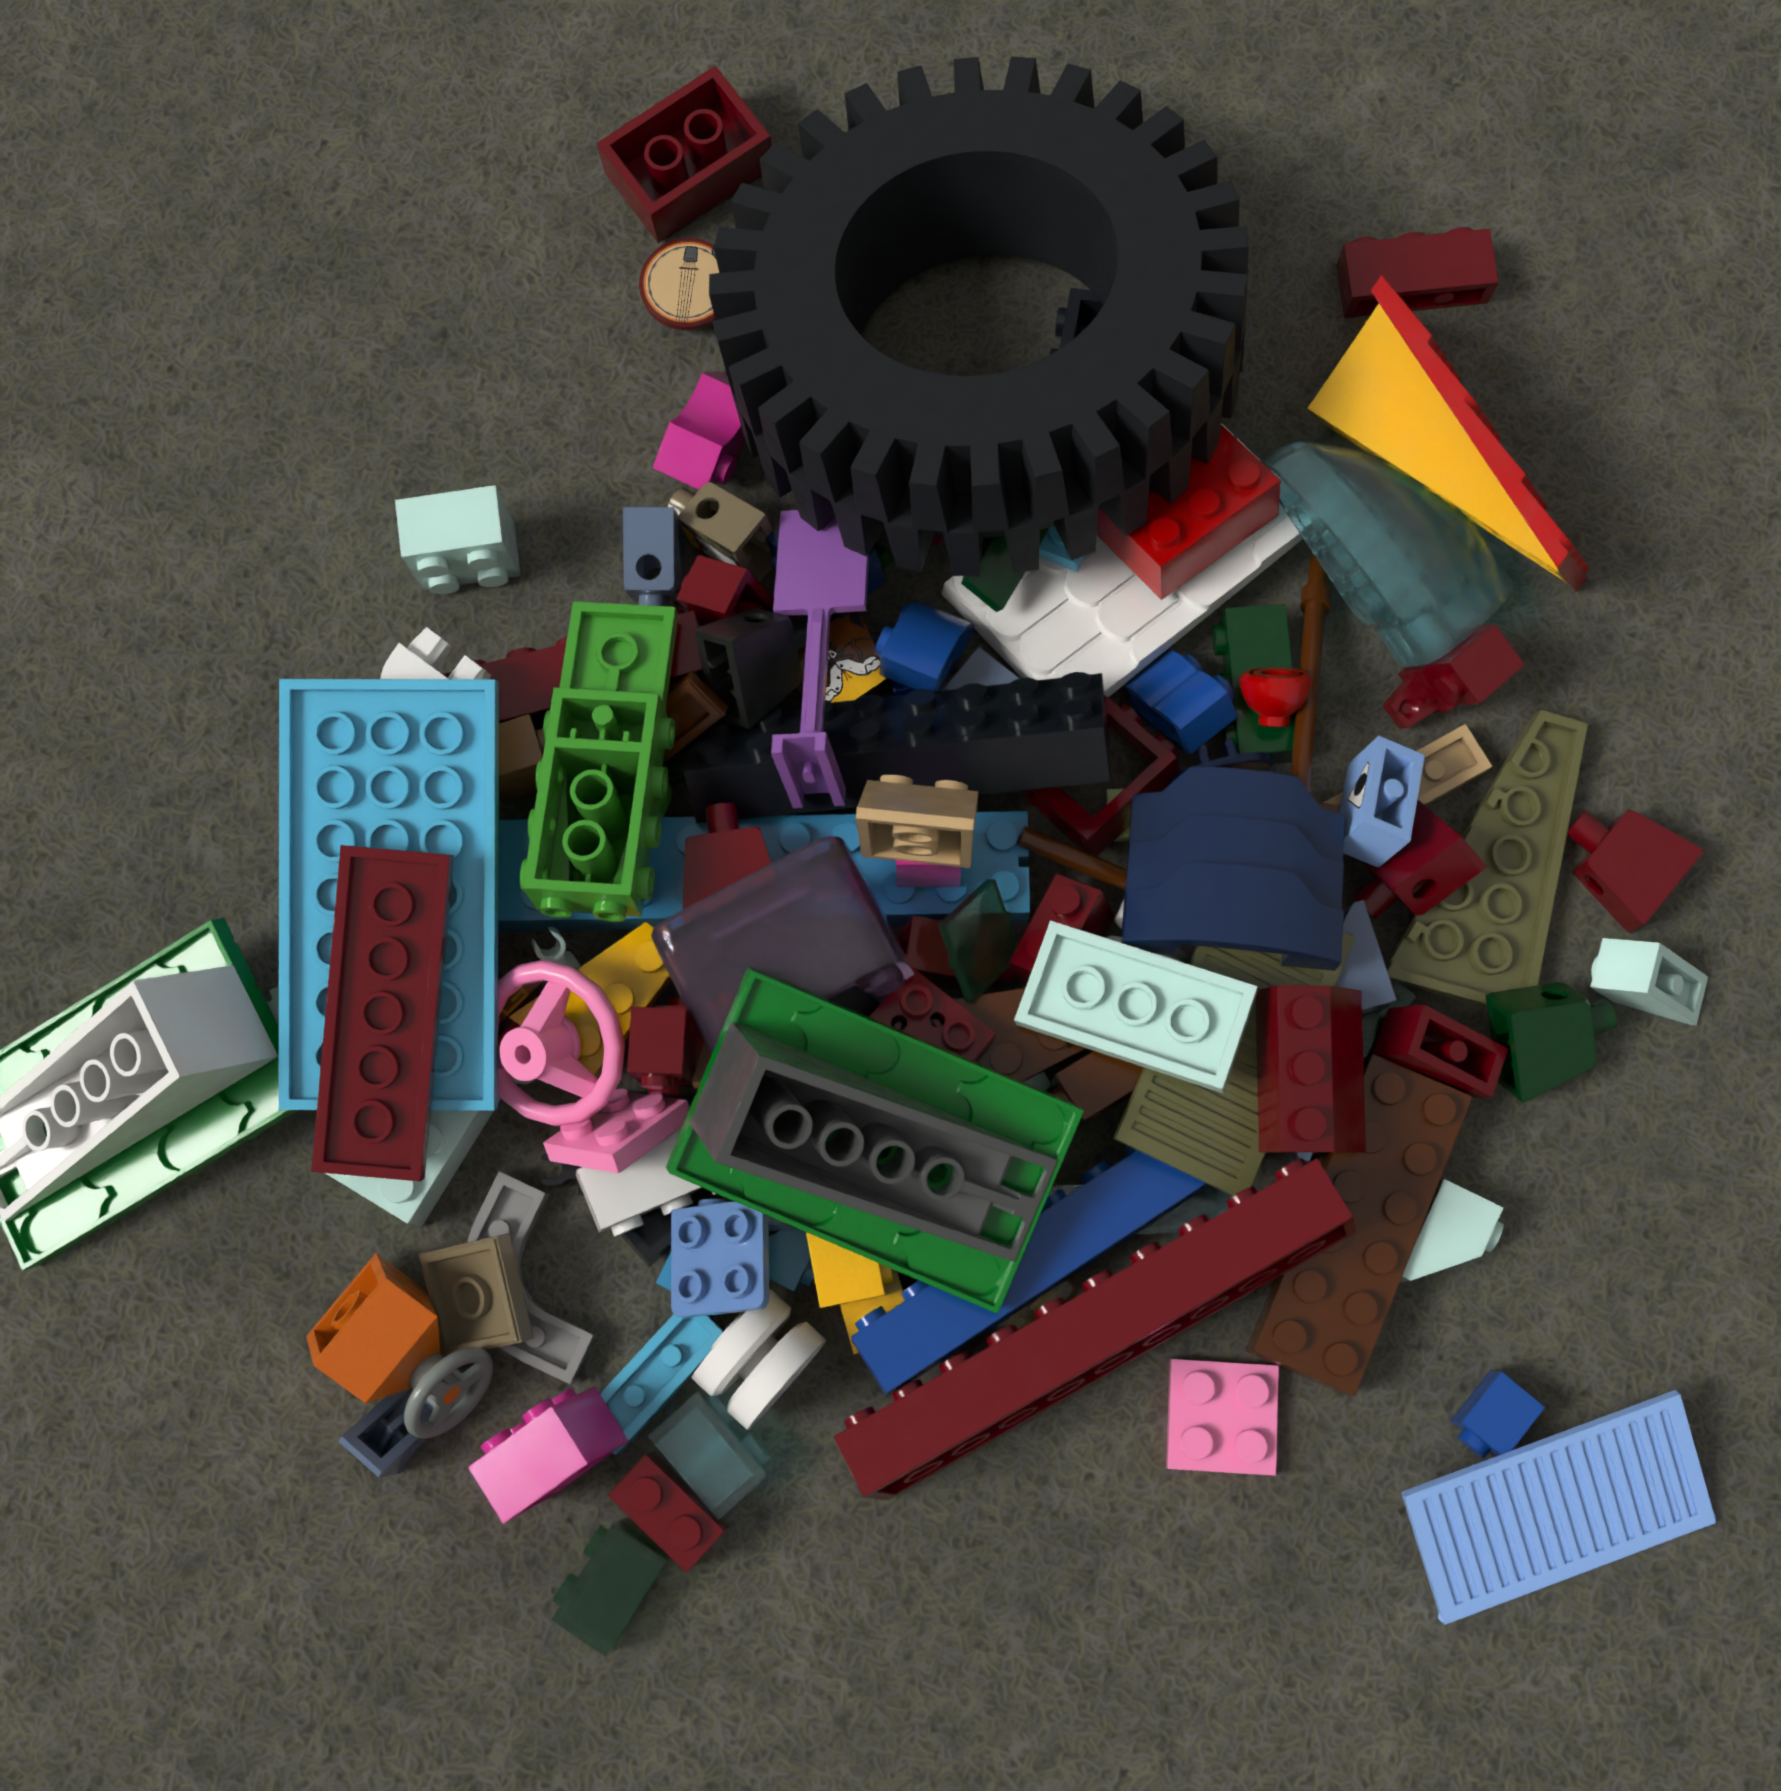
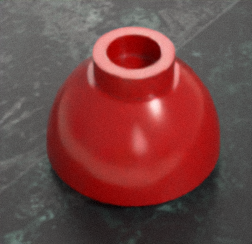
M1291 668L1249 669L1239 677L1243 698L1248 706L1259 715V724L1272 727L1290 725V715L1299 710L1305 703L1311 691L1313 678L1306 671Z

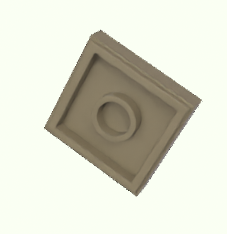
M509 1233L419 1254L428 1296L438 1316L440 1348L444 1357L465 1347H480L486 1350L521 1343L534 1338Z

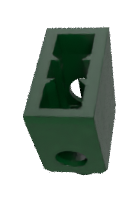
M1556 982L1492 992L1485 995L1491 1040L1508 1048L1498 1083L1522 1103L1593 1069L1597 1062L1594 1036L1617 1027L1615 1011L1607 1000L1603 999L1589 1003L1587 998L1566 983Z

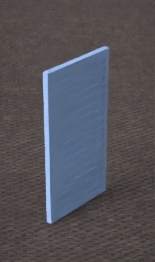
M1676 1390L1401 1492L1437 1606L1438 1619L1444 1625L1716 1523V1515L1712 1509L1682 1398Z

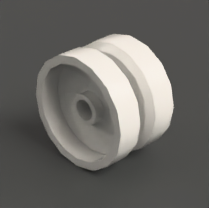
M769 1289L768 1305L762 1310L742 1312L711 1347L712 1350L691 1377L710 1396L723 1394L739 1377L745 1380L729 1400L727 1412L747 1430L779 1399L827 1341L808 1322L796 1324L780 1341L776 1340L775 1337L790 1318L791 1307L771 1289Z

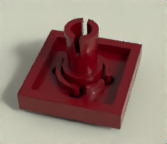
M913 967L869 1016L892 1026L891 1023L894 1019L901 1018L906 1022L907 1026L901 1030L902 1024L897 1022L894 1026L897 1030L975 1062L994 1041L996 1035L995 1032ZM937 1015L942 1017L945 1023L941 1026V1022L938 1019H934L932 1026L929 1019Z

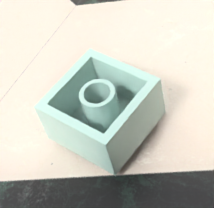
M496 485L395 500L401 558L423 590H429L434 594H450L458 591L459 585L478 582L479 585L484 587H497L506 584L510 577L521 576L514 520Z

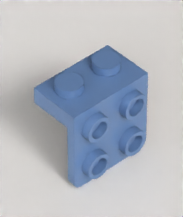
M704 1199L698 1201V1206L671 1210V1310L673 1314L677 1317L690 1318L764 1309L769 1303V1232L795 1229L796 1227L726 1199Z

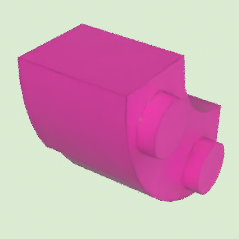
M719 371L701 374L687 405L675 419L669 422L653 469L698 490L708 482L715 485L718 483L726 485L729 482L737 464L736 457L745 442V437L727 375Z

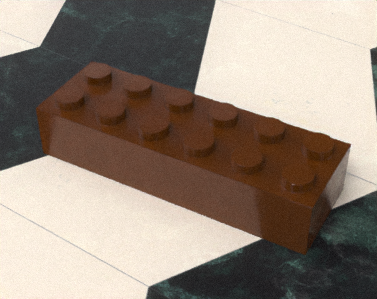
M1374 1054L1363 1061L1366 1152H1325L1321 1162L1322 1167L1354 1218L1356 1233L1274 1279L1245 1350L1250 1354L1347 1396H1355L1472 1100V1096Z

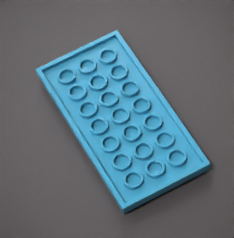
M279 679L278 1110H317L341 845L454 855L431 1110L494 1111L498 1109L499 681L492 679Z

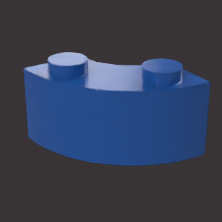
M918 600L913 601L911 604L905 603L900 611L895 627L892 628L886 625L878 639L875 654L880 656V675L915 690L929 689L933 692L940 691L950 672L954 673L973 633V623Z

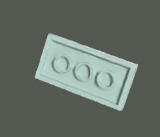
M1050 921L1014 1022L1018 1026L1224 1093L1258 993V986Z

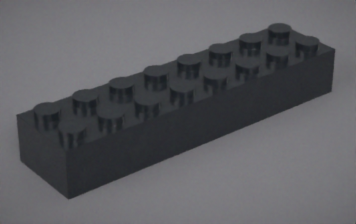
M1073 672L1064 675L1062 678L1044 680L1019 678L1007 684L984 686L978 683H971L952 690L933 692L929 689H918L906 695L881 697L871 694L856 700L833 703L825 700L823 732L827 733L846 786L845 806H834L830 793L804 794L803 808L792 807L771 755L772 735L799 733L802 706L787 708L775 706L750 729L719 719L691 742L683 771L697 824L707 823L705 808L717 803H735L738 819L855 808L858 806L867 780L880 781V777L883 775H901L911 778L913 785L935 787V782L941 780L958 781L968 785V790L978 791V795L1110 782L1109 724L1102 673L1089 675L1084 672Z

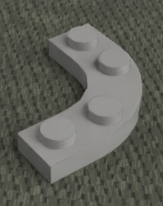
M498 1172L474 1221L467 1242L505 1233L510 1234L534 1337L521 1343L501 1346L500 1348L534 1368L568 1384H574L596 1338V1334L549 1313L533 1301L523 1283L521 1259L525 1244L549 1194L502 1172Z

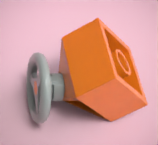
M377 1253L373 1255L306 1336L313 1366L365 1404L413 1388L405 1407L404 1424L407 1431L417 1438L427 1439L436 1437L459 1424L480 1402L489 1387L493 1375V1360L490 1354L483 1348L465 1347L452 1352L446 1357L440 1353L438 1316L426 1291ZM475 1363L463 1373L457 1369L463 1365ZM469 1388L464 1397L451 1409L452 1405L460 1398L463 1391ZM425 1401L434 1407L428 1422H422L420 1418Z

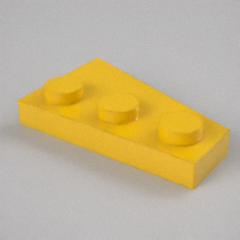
M645 922L577 970L602 988L618 1013L625 1041L630 1035L631 1007H651L690 955L683 948ZM570 991L564 1016L574 1024L580 1037L581 1050L578 1061L593 1075L598 1077L602 1072L605 1049L599 1023L586 1002L573 991ZM538 997L513 1013L509 1018L521 1026Z

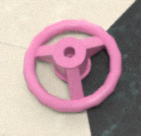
M547 960L516 965L498 980V1030L500 1014L511 995L524 985L542 981L548 982L522 1025L506 1033L500 1046L498 1043V1095L504 1102L528 1119L553 1126L584 1122L608 1104L622 1078L625 1041L618 1013L602 988L574 967ZM570 991H573L586 1002L599 1023L605 1048L603 1068L599 1079L578 1061L581 1050L580 1037L574 1024L564 1016ZM512 1077L520 1081L538 1079L582 1098L574 1103L557 1106L539 1102L518 1087Z

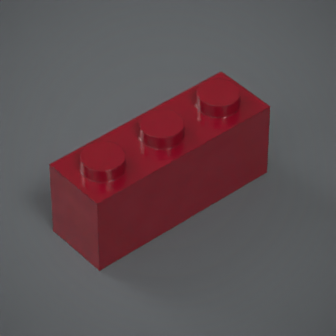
M1459 227L1447 233L1425 235L1422 232H1410L1398 238L1377 240L1374 237H1361L1350 243H1344L1336 264L1344 318L1370 316L1379 303L1372 294L1371 289L1381 275L1411 311L1488 304L1499 283L1490 229L1473 230L1470 227Z

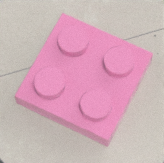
M615 1089L604 1108L584 1122L561 1125V1130L543 1142L548 1158L552 1162L619 1174L683 1126L690 1108L687 1100L663 1097L661 1094L647 1095L628 1092L626 1089Z
M1170 1359L1166 1468L1276 1476L1279 1366Z

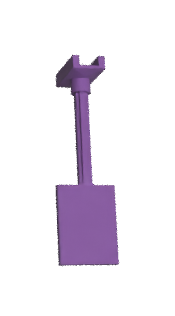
M798 510L781 511L773 612L784 616L808 615L801 726L799 733L772 735L771 755L793 808H803L804 794L830 793L834 806H845L846 786L827 733L823 732L830 617L834 613L866 611L869 553L867 556H863L844 547L835 517L820 531H817L800 518Z

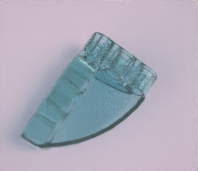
M1296 441L1283 445L1261 460L1281 480L1279 503L1352 613L1361 622L1372 626L1382 617L1385 618L1375 628V631L1399 667L1422 666L1441 658L1486 622L1511 594L1515 586L1514 581L1474 523L1459 508L1456 509L1430 491L1428 487L1388 461L1359 450L1306 441Z

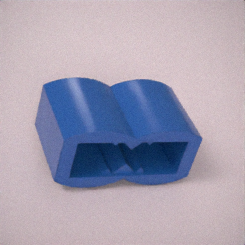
M1168 649L1122 686L1131 707L1148 725L1158 731H1162L1172 743L1189 754H1192L1238 717L1232 703L1236 696L1231 686L1221 676L1216 675L1212 678L1205 673L1198 661L1190 654L1182 656Z

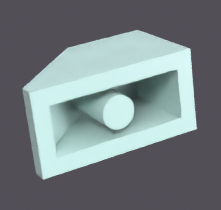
M1602 938L1599 954L1594 959L1591 969L1592 982L1590 987L1612 1002L1697 1026L1708 976L1661 943Z
M1440 1180L1400 1282L1412 1281L1481 1257L1484 1251L1491 1252L1498 1243L1503 1231L1504 1224L1498 1221L1503 1207L1450 1181Z

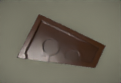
M1025 988L953 999L996 1033L994 1041L977 1059V1062L1019 1081L1025 1082L1087 1050V1048L1016 1025L1014 1019Z

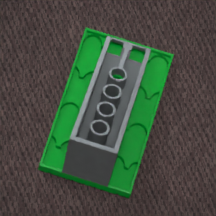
M748 967L718 1038V1043L713 1050L697 1089V1094L681 1128L677 1143L672 1150L666 1169L674 1176L998 1314L1084 1110L1078 1105L997 1072L988 1066Z

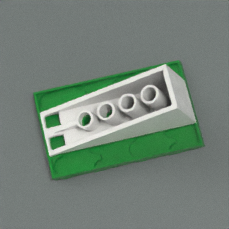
M225 918L206 922L0 1050V1224L22 1271L37 1267L48 1259L57 1257L105 1225L114 1223L186 1176L195 1174L243 1142L252 1140L297 1111L278 1110L279 1027L260 989L255 985L256 980L238 944L234 942V936Z

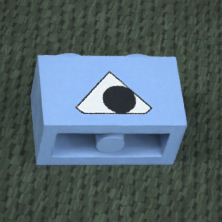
M1378 736L1348 764L1339 811L1340 814L1345 815L1344 854L1379 868L1410 842L1424 754Z

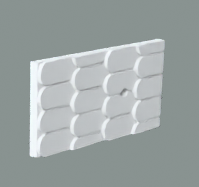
M1281 480L1279 515L1163 600L1098 536L1096 537V552L1085 556L1077 572L1039 557V570L1025 572L1004 609L998 612L991 609L961 584L963 576H953L946 581L941 594L967 621L973 623V628L1021 678L1044 680L1062 678L1064 675L1073 672H1084L1089 675L1102 673L1104 692L1109 697L1316 528L1321 517L1310 506L1303 503L1302 499Z

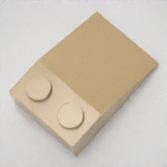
M883 775L880 777V781L867 780L856 811L861 856L971 868L978 791H970L965 783L951 780L935 782V787L913 785L911 778L901 775Z

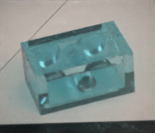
M699 1391L649 1434L648 1437L719 1520L772 1473L765 1465L771 1457L752 1434L743 1439L733 1428L730 1422L734 1417L727 1412L728 1405L719 1395L708 1398L703 1391Z

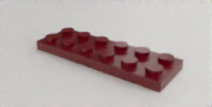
M347 845L340 846L311 1172L419 1182L425 1179L454 855Z

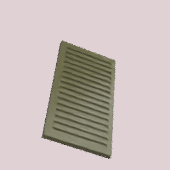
M1343 931L1341 964L1335 971L1281 966L1282 954L1197 945L1188 964L1258 986V989L1276 985L1336 986L1356 937L1351 933ZM1256 1001L1250 1013L1224 1093L1143 1067L1113 1139L1231 1196L1251 1187L1266 1153L1259 1152Z

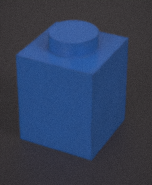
M1489 1371L1450 1421L1462 1430L1457 1436L1458 1440L1473 1453L1484 1459L1488 1453L1496 1457L1512 1451L1545 1407L1502 1371Z

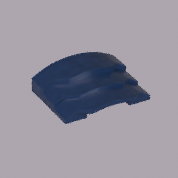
M1191 766L1162 792L1133 794L1121 943L1151 953L1174 955L1179 944L1282 954L1281 966L1335 971L1341 964L1345 815L1321 808L1296 776L1248 769Z

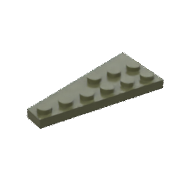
M1540 710L1531 716L1461 835L1487 867L1425 914L1414 915L1385 965L1390 982L1487 1008L1486 994L1538 985L1588 723Z

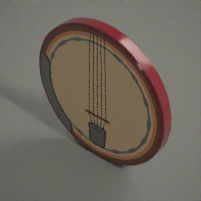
M681 238L663 244L648 257L640 273L639 290L645 308L654 319L667 327L678 330L700 329L715 321L709 297V274L719 273L714 244L696 238Z

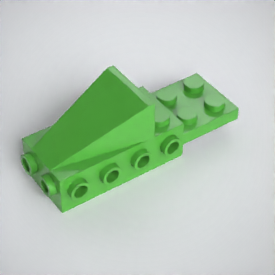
M573 601L560 687L553 688L551 708L544 717L543 759H540L537 763L536 787L538 791L535 809H531L528 819L529 849L527 859L523 860L520 870V886L522 891H525L535 908L546 916L569 918L572 916V912L593 913V916L600 920L620 922L624 921L626 916L642 917L644 899H652L655 886V872L653 867H649L651 848H659L662 833L661 821L672 798V789L668 782V769L663 767L665 749L671 750L675 739V722L673 718H668L666 704L679 617L676 607Z

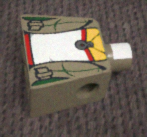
M711 482L705 483L696 494L684 487L678 489L673 494L668 507H674L679 515L677 521L691 547L704 557L748 569L762 585L774 570L770 563V560L774 557L766 540V537L773 532V529L766 514Z

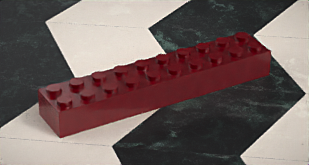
M1301 1158L1287 1164L1274 1174L1277 1182L1257 1192L1254 1186L1240 1191L1226 1201L1229 1209L1210 1220L1206 1214H1203L1188 1221L1177 1230L1181 1237L1161 1248L1159 1242H1154L1141 1248L1130 1256L1132 1265L1113 1275L1111 1270L1108 1269L1094 1275L1082 1284L1084 1293L1068 1302H1065L1063 1297L1049 1301L1034 1312L1037 1320L1019 1330L1013 1324L997 1331L987 1338L986 1341L989 1347L972 1357L969 1356L968 1352H963L950 1358L939 1366L941 1375L924 1385L920 1379L903 1385L891 1394L894 1402L877 1412L871 1406L848 1417L844 1421L847 1429L833 1437L864 1498L881 1500L894 1498L1355 1234L1354 1218L1319 1160L1316 1158L1306 1164Z

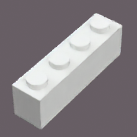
M681 1128L619 1174L585 1167L577 1169L576 1177L599 1233L611 1228L614 1237L644 1225L641 1218L642 1214L660 1207L665 1216L671 1214L673 1209H681L693 1204L690 1194L704 1188L674 1176L666 1169Z

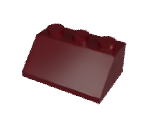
M1276 985L1258 989L1255 1001L1259 1152H1366L1361 990L1311 985Z

